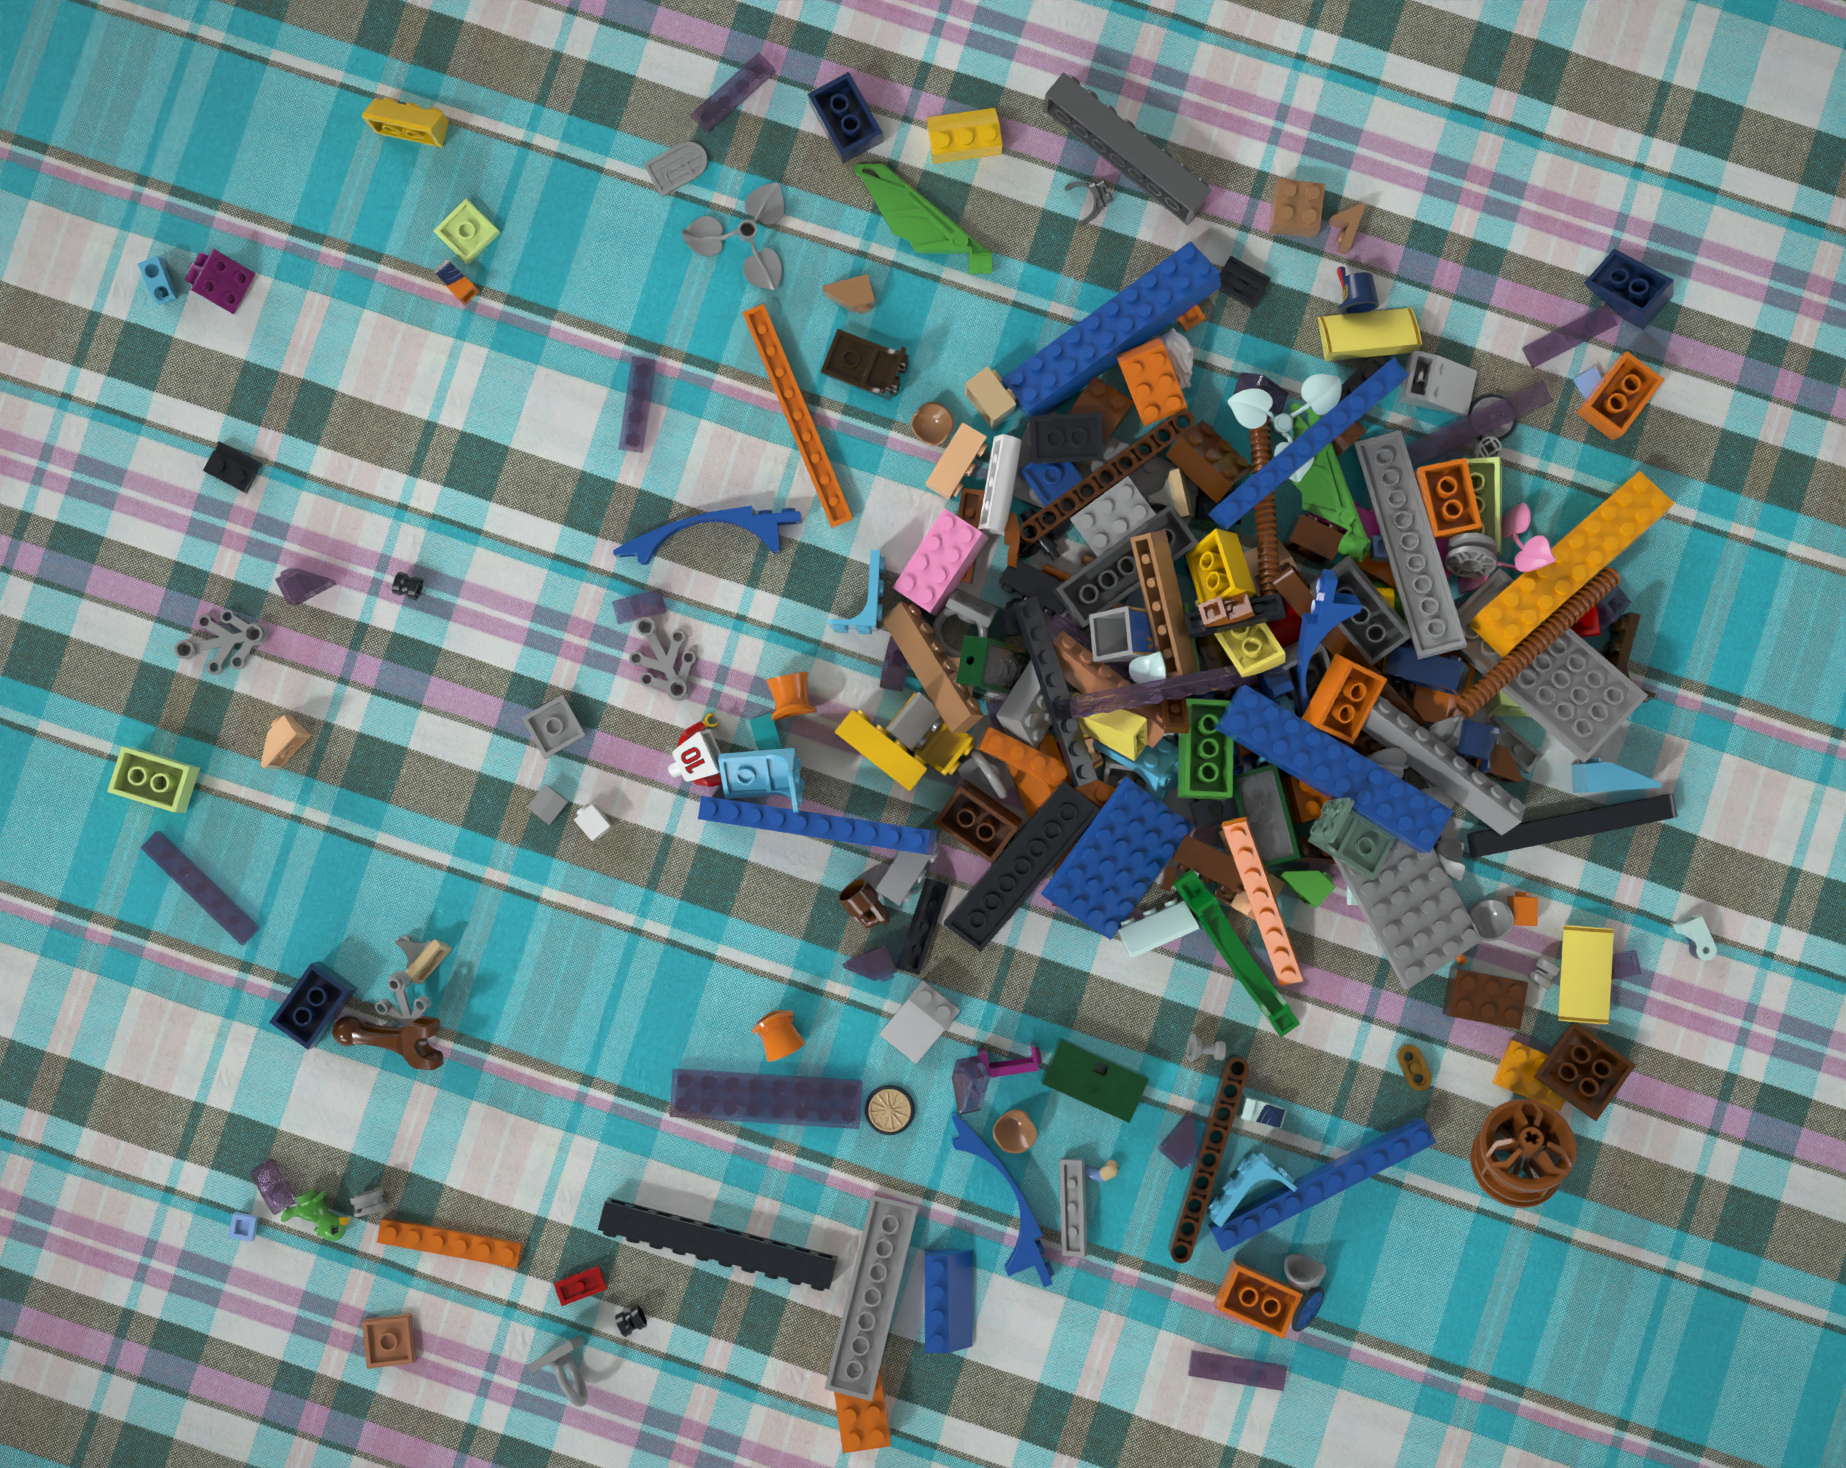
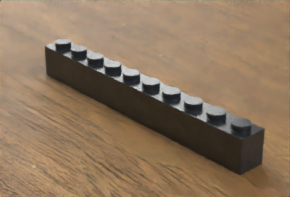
M610 1197L604 1203L598 1230L603 1231V1235L608 1237H617L619 1235L626 1237V1240L631 1243H640L642 1241L649 1243V1246L655 1249L666 1247L672 1249V1252L678 1255L693 1254L696 1259L701 1261L712 1259L718 1261V1264L721 1266L732 1267V1265L742 1267L741 1270L748 1273H755V1271L765 1273L764 1276L768 1278H786L791 1284H809L812 1289L818 1291L830 1290L838 1257Z

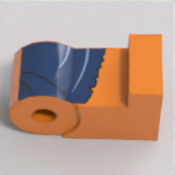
M448 259L434 270L435 274L464 306L480 292Z

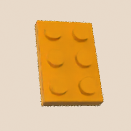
M1510 1039L1492 1083L1531 1100L1541 1102L1561 1112L1565 1099L1533 1077L1549 1055Z

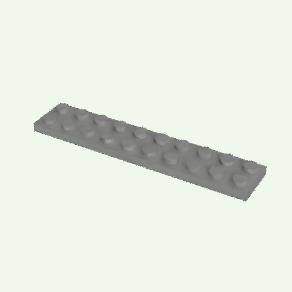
M1401 430L1354 442L1406 622L1411 632L1417 659L1466 648L1465 636Z

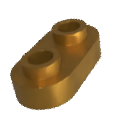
M1404 1044L1399 1047L1396 1059L1407 1084L1417 1091L1426 1090L1431 1085L1432 1076L1421 1051L1411 1044ZM1406 1052L1411 1053V1058L1409 1060H1405L1404 1058ZM1416 1074L1421 1075V1080L1418 1082L1414 1080Z

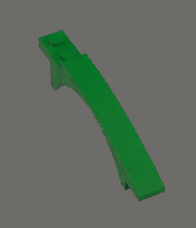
M1190 869L1172 882L1195 915L1200 926L1277 1034L1282 1038L1300 1025L1287 1002L1271 984L1232 929L1216 897L1205 888L1194 870Z

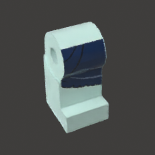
M1693 914L1672 924L1676 933L1685 935L1689 943V953L1692 957L1709 961L1716 956V945L1702 916Z
M1243 1095L1238 1116L1244 1120L1282 1128L1287 1109L1270 1104L1267 1101Z

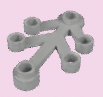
M226 609L220 614L221 621L234 625L242 632L232 634L215 623L211 616L201 615L197 619L198 626L208 629L219 637L197 643L181 640L175 645V653L179 658L191 659L197 652L221 647L215 658L207 665L209 673L219 675L223 672V663L235 644L244 642L238 654L230 659V665L234 669L241 670L246 667V658L252 648L263 644L267 639L268 632L263 624L257 622L248 624L238 618L234 611ZM227 613L232 615L229 621L225 619ZM205 618L209 620L207 626H204L202 623ZM258 630L260 635L255 639L253 633ZM187 646H190L191 648L189 654L185 653V648ZM240 658L242 663L237 667L235 661ZM215 663H217L219 666L216 672H214L212 669V666Z
M649 617L640 618L637 621L636 629L638 633L647 637L658 660L643 656L642 653L635 651L630 654L629 661L635 666L643 665L662 671L669 680L658 679L653 674L645 672L640 676V683L646 687L654 686L667 690L668 696L675 701L685 700L690 694V685L687 682L691 665L697 659L695 653L685 651L682 654L683 664L677 677L673 667L680 646L686 640L685 633L681 630L672 632V642L666 655L655 634V622ZM645 623H650L651 629L649 631L643 630ZM681 633L683 636L682 640L675 641V634ZM639 654L641 657L638 663L633 662V656ZM687 654L693 655V660L691 662L685 661V656ZM646 675L651 677V682L645 684L643 681ZM678 685L683 687V691L680 694L675 692V687Z
M399 970L389 977L388 987L396 992L401 1012L385 998L376 1003L375 1009L380 1015L387 1013L403 1027H406L417 1018L423 1016L425 1010L431 1006V1002L427 996H420L414 1001L415 1009L412 1012L405 991L410 985V977L406 972ZM389 1020L383 1026L398 1027V1024L393 1020Z

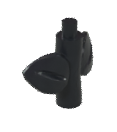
M1031 507L1019 515V518L1024 523L1036 513ZM1048 514L1043 518V521L1049 525L1055 522V518L1053 515ZM1068 519L1033 545H1026L1020 541L1019 558L1034 556L1039 548L1044 555L1049 554L1053 561L1059 558L1061 555L1056 549L1058 545L1054 540L1061 538L1068 531L1071 520ZM1025 528L1024 536L1027 538H1034L1036 536L1033 528Z

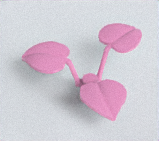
M1524 502L1514 506L1502 518V538L1508 539L1513 537V540L1522 551L1515 556V565L1498 561L1496 563V566L1513 569L1516 572L1536 570L1556 561L1546 537L1542 535L1535 536L1528 540L1525 545L1519 540L1518 534L1526 531L1531 521L1530 509ZM1490 574L1477 578L1459 576V593L1462 595L1478 589L1487 581Z

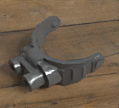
M1105 180L1098 183L1094 181L1089 184L1075 182L1067 184L1064 188L1065 191H1069L1075 187H1087L1093 194V210L1088 217L1078 222L1080 226H1084L1095 219L1100 210L1106 207V203L1113 200L1111 193L1106 192L1108 185Z

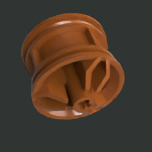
M1528 1099L1508 1101L1496 1107L1488 1115L1481 1131L1475 1138L1470 1152L1471 1170L1482 1190L1497 1202L1515 1208L1535 1207L1549 1200L1556 1193L1561 1182L1570 1173L1576 1159V1141L1566 1120L1551 1107ZM1507 1130L1512 1131L1514 1138H1511V1136L1507 1133ZM1530 1169H1533L1539 1178L1534 1179Z

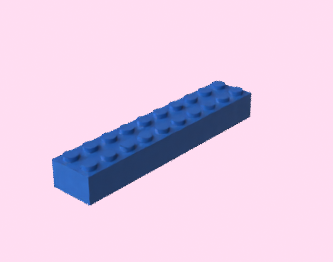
M1191 241L1003 377L1002 384L1005 390L1009 388L1017 399L1015 401L1017 407L1029 421L1030 416L1048 414L1089 384L1094 376H1100L1118 363L1116 355L1142 345L1221 287L1219 271Z
M1247 685L1238 687L1214 728L1328 798L1353 799L1354 805L1351 808L1352 810L1419 853L1431 852L1453 813V810Z

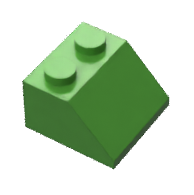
M1276 870L1273 873L1309 907L1317 908L1336 888L1331 883L1334 879L1324 870Z

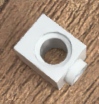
M596 804L584 805L576 812L578 816L574 819L591 841H597L614 826Z

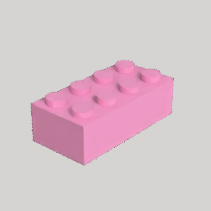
M944 508L892 588L929 613L937 616L989 537Z

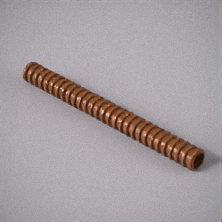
M1268 415L1266 422L1261 427L1249 430L1251 435L1250 447L1252 448L1251 461L1254 468L1252 475L1273 459L1271 455L1272 449L1270 448L1272 445L1270 441L1271 435L1269 434L1271 432L1269 427L1270 417ZM1275 490L1254 507L1256 510L1255 523L1257 524L1256 537L1258 538L1257 551L1259 552L1257 556L1259 559L1258 566L1260 567L1258 572L1261 574L1259 575V580L1261 581L1259 586L1262 588L1260 589V594L1263 596L1280 593L1272 583V579L1280 574L1278 573L1280 572V567L1278 566L1280 560L1277 559L1279 558V553L1277 552L1279 546L1276 545L1278 544V539L1276 538L1278 532L1275 531L1277 530V524H1275L1277 518L1274 517L1276 516V510H1274L1276 504L1273 503L1275 502V496H1273Z
M1605 567L1582 590H1579L1556 613H1553L1551 618H1548L1535 632H1532L1530 637L1522 641L1519 646L1514 648V651H1511L1498 665H1495L1493 670H1490L1477 684H1474L1472 689H1469L1461 698L1457 699L1456 706L1459 711L1468 717L1473 716L1474 712H1477L1480 707L1485 705V702L1493 698L1501 688L1506 686V683H1509L1522 669H1525L1527 664L1535 660L1538 655L1543 653V650H1546L1569 627L1573 626L1574 622H1577L1600 599H1603L1605 594L1613 590L1621 582L1618 572L1610 567Z

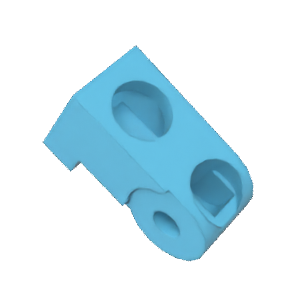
M155 256L138 263L146 285L158 305L178 298L177 291L168 273L165 259Z

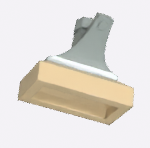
M1181 469L1170 471L1163 489L1145 498L1150 507L1159 504L1165 506L1171 504L1181 518L1187 519L1195 516L1186 476Z
M406 934L402 937L399 936L395 940V944L407 956L408 962L405 972L410 977V982L420 985L452 950L447 943L436 939L425 943H415Z

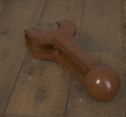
M345 1016L337 1020L333 1026V1037L342 1046L371 1045L385 1048L402 1055L406 1062L415 1069L435 1070L444 1064L442 1051L432 1048L427 1041V1038L434 1036L441 1030L440 1020L437 1018L421 1016L406 1027H386L369 1022L361 1023L356 1017Z

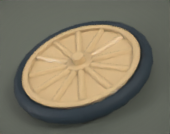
M884 1085L875 1089L869 1095L865 1104L867 1122L875 1131L884 1135H896L906 1130L910 1126L915 1114V1106L911 1096L904 1089L895 1085Z

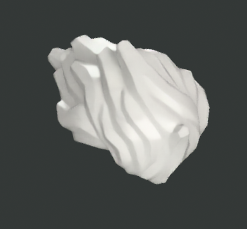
M1171 328L1161 337V340L1164 343L1180 388H1189L1191 386L1189 381L1193 373L1191 370L1193 368V350L1187 338L1176 332L1174 328Z

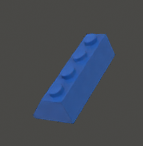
M925 1249V1353H951L973 1347L972 1249Z

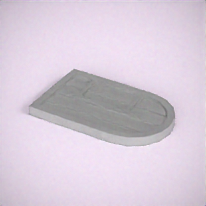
M684 142L643 165L661 197H664L702 175L707 167L708 159L705 150L700 145L694 142Z

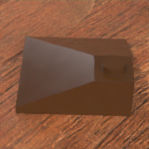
M1573 1022L1533 1077L1591 1119L1597 1121L1636 1065Z

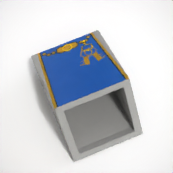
M1126 606L1089 615L1093 662H1132L1136 657L1156 652L1146 608Z

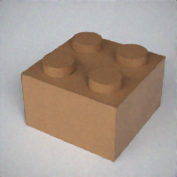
M1278 178L1273 187L1268 233L1315 238L1320 230L1325 184Z

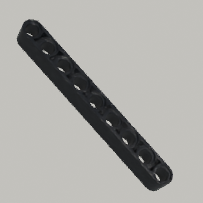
M1672 793L1523 822L1504 835H1500L1494 829L1469 833L1466 836L1470 856L1474 858L1678 817Z

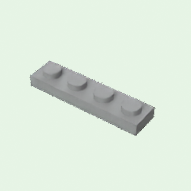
M1061 1158L1059 1159L1062 1256L1086 1257L1088 1250L1085 1159Z

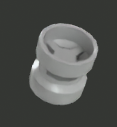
M1487 436L1474 445L1472 455L1474 458L1498 457L1502 451L1501 442L1493 436Z
M1539 957L1536 962V969L1531 971L1527 978L1549 990L1553 984V977L1557 976L1561 969Z

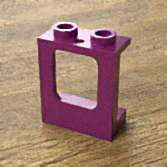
M1033 1041L1029 1042L1031 1057L993 1063L988 1062L986 1048L977 1049L981 1079L1039 1071L1038 1064H1042L1039 1047H1035Z

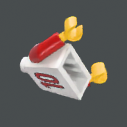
M713 713L707 714L704 722L699 721L683 731L677 742L678 748L672 753L676 762L668 766L672 777L676 778L682 775L686 782L693 780L696 785L714 787L722 784L718 756L721 752L710 730L715 729L719 725V721L715 724L708 723V719L714 716Z

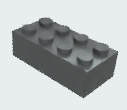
M1350 556L1330 569L1334 571L1338 579L1335 593L1357 595L1362 605L1360 613L1345 619L1337 626L1371 666L1411 637L1408 625ZM1317 580L1310 585V594L1315 600L1317 598Z

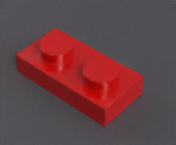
M600 1265L556 1281L553 1284L561 1307L608 1288Z

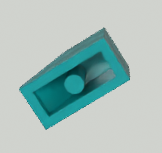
M772 712L750 720L758 751L784 749L775 721H771Z

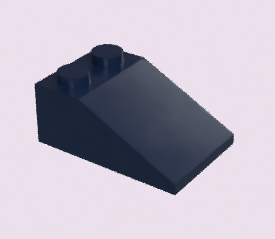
M1616 249L1611 251L1584 282L1586 287L1624 320L1643 330L1670 301L1674 294L1673 279Z

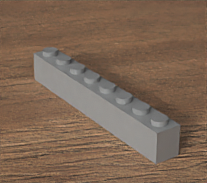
M1380 695L1378 696L1361 728L1364 732L1385 748L1396 747L1402 749L1407 754L1406 763L1500 835H1504L1522 822L1525 805L1520 800L1511 796L1500 785L1486 777L1483 772L1477 770L1462 756L1448 748L1445 743L1436 739L1425 728L1411 720L1408 715L1394 707L1387 699Z

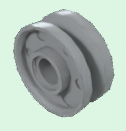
M1479 533L1456 535L1446 543L1445 567L1456 576L1465 578L1486 576L1496 568L1497 543L1493 538Z

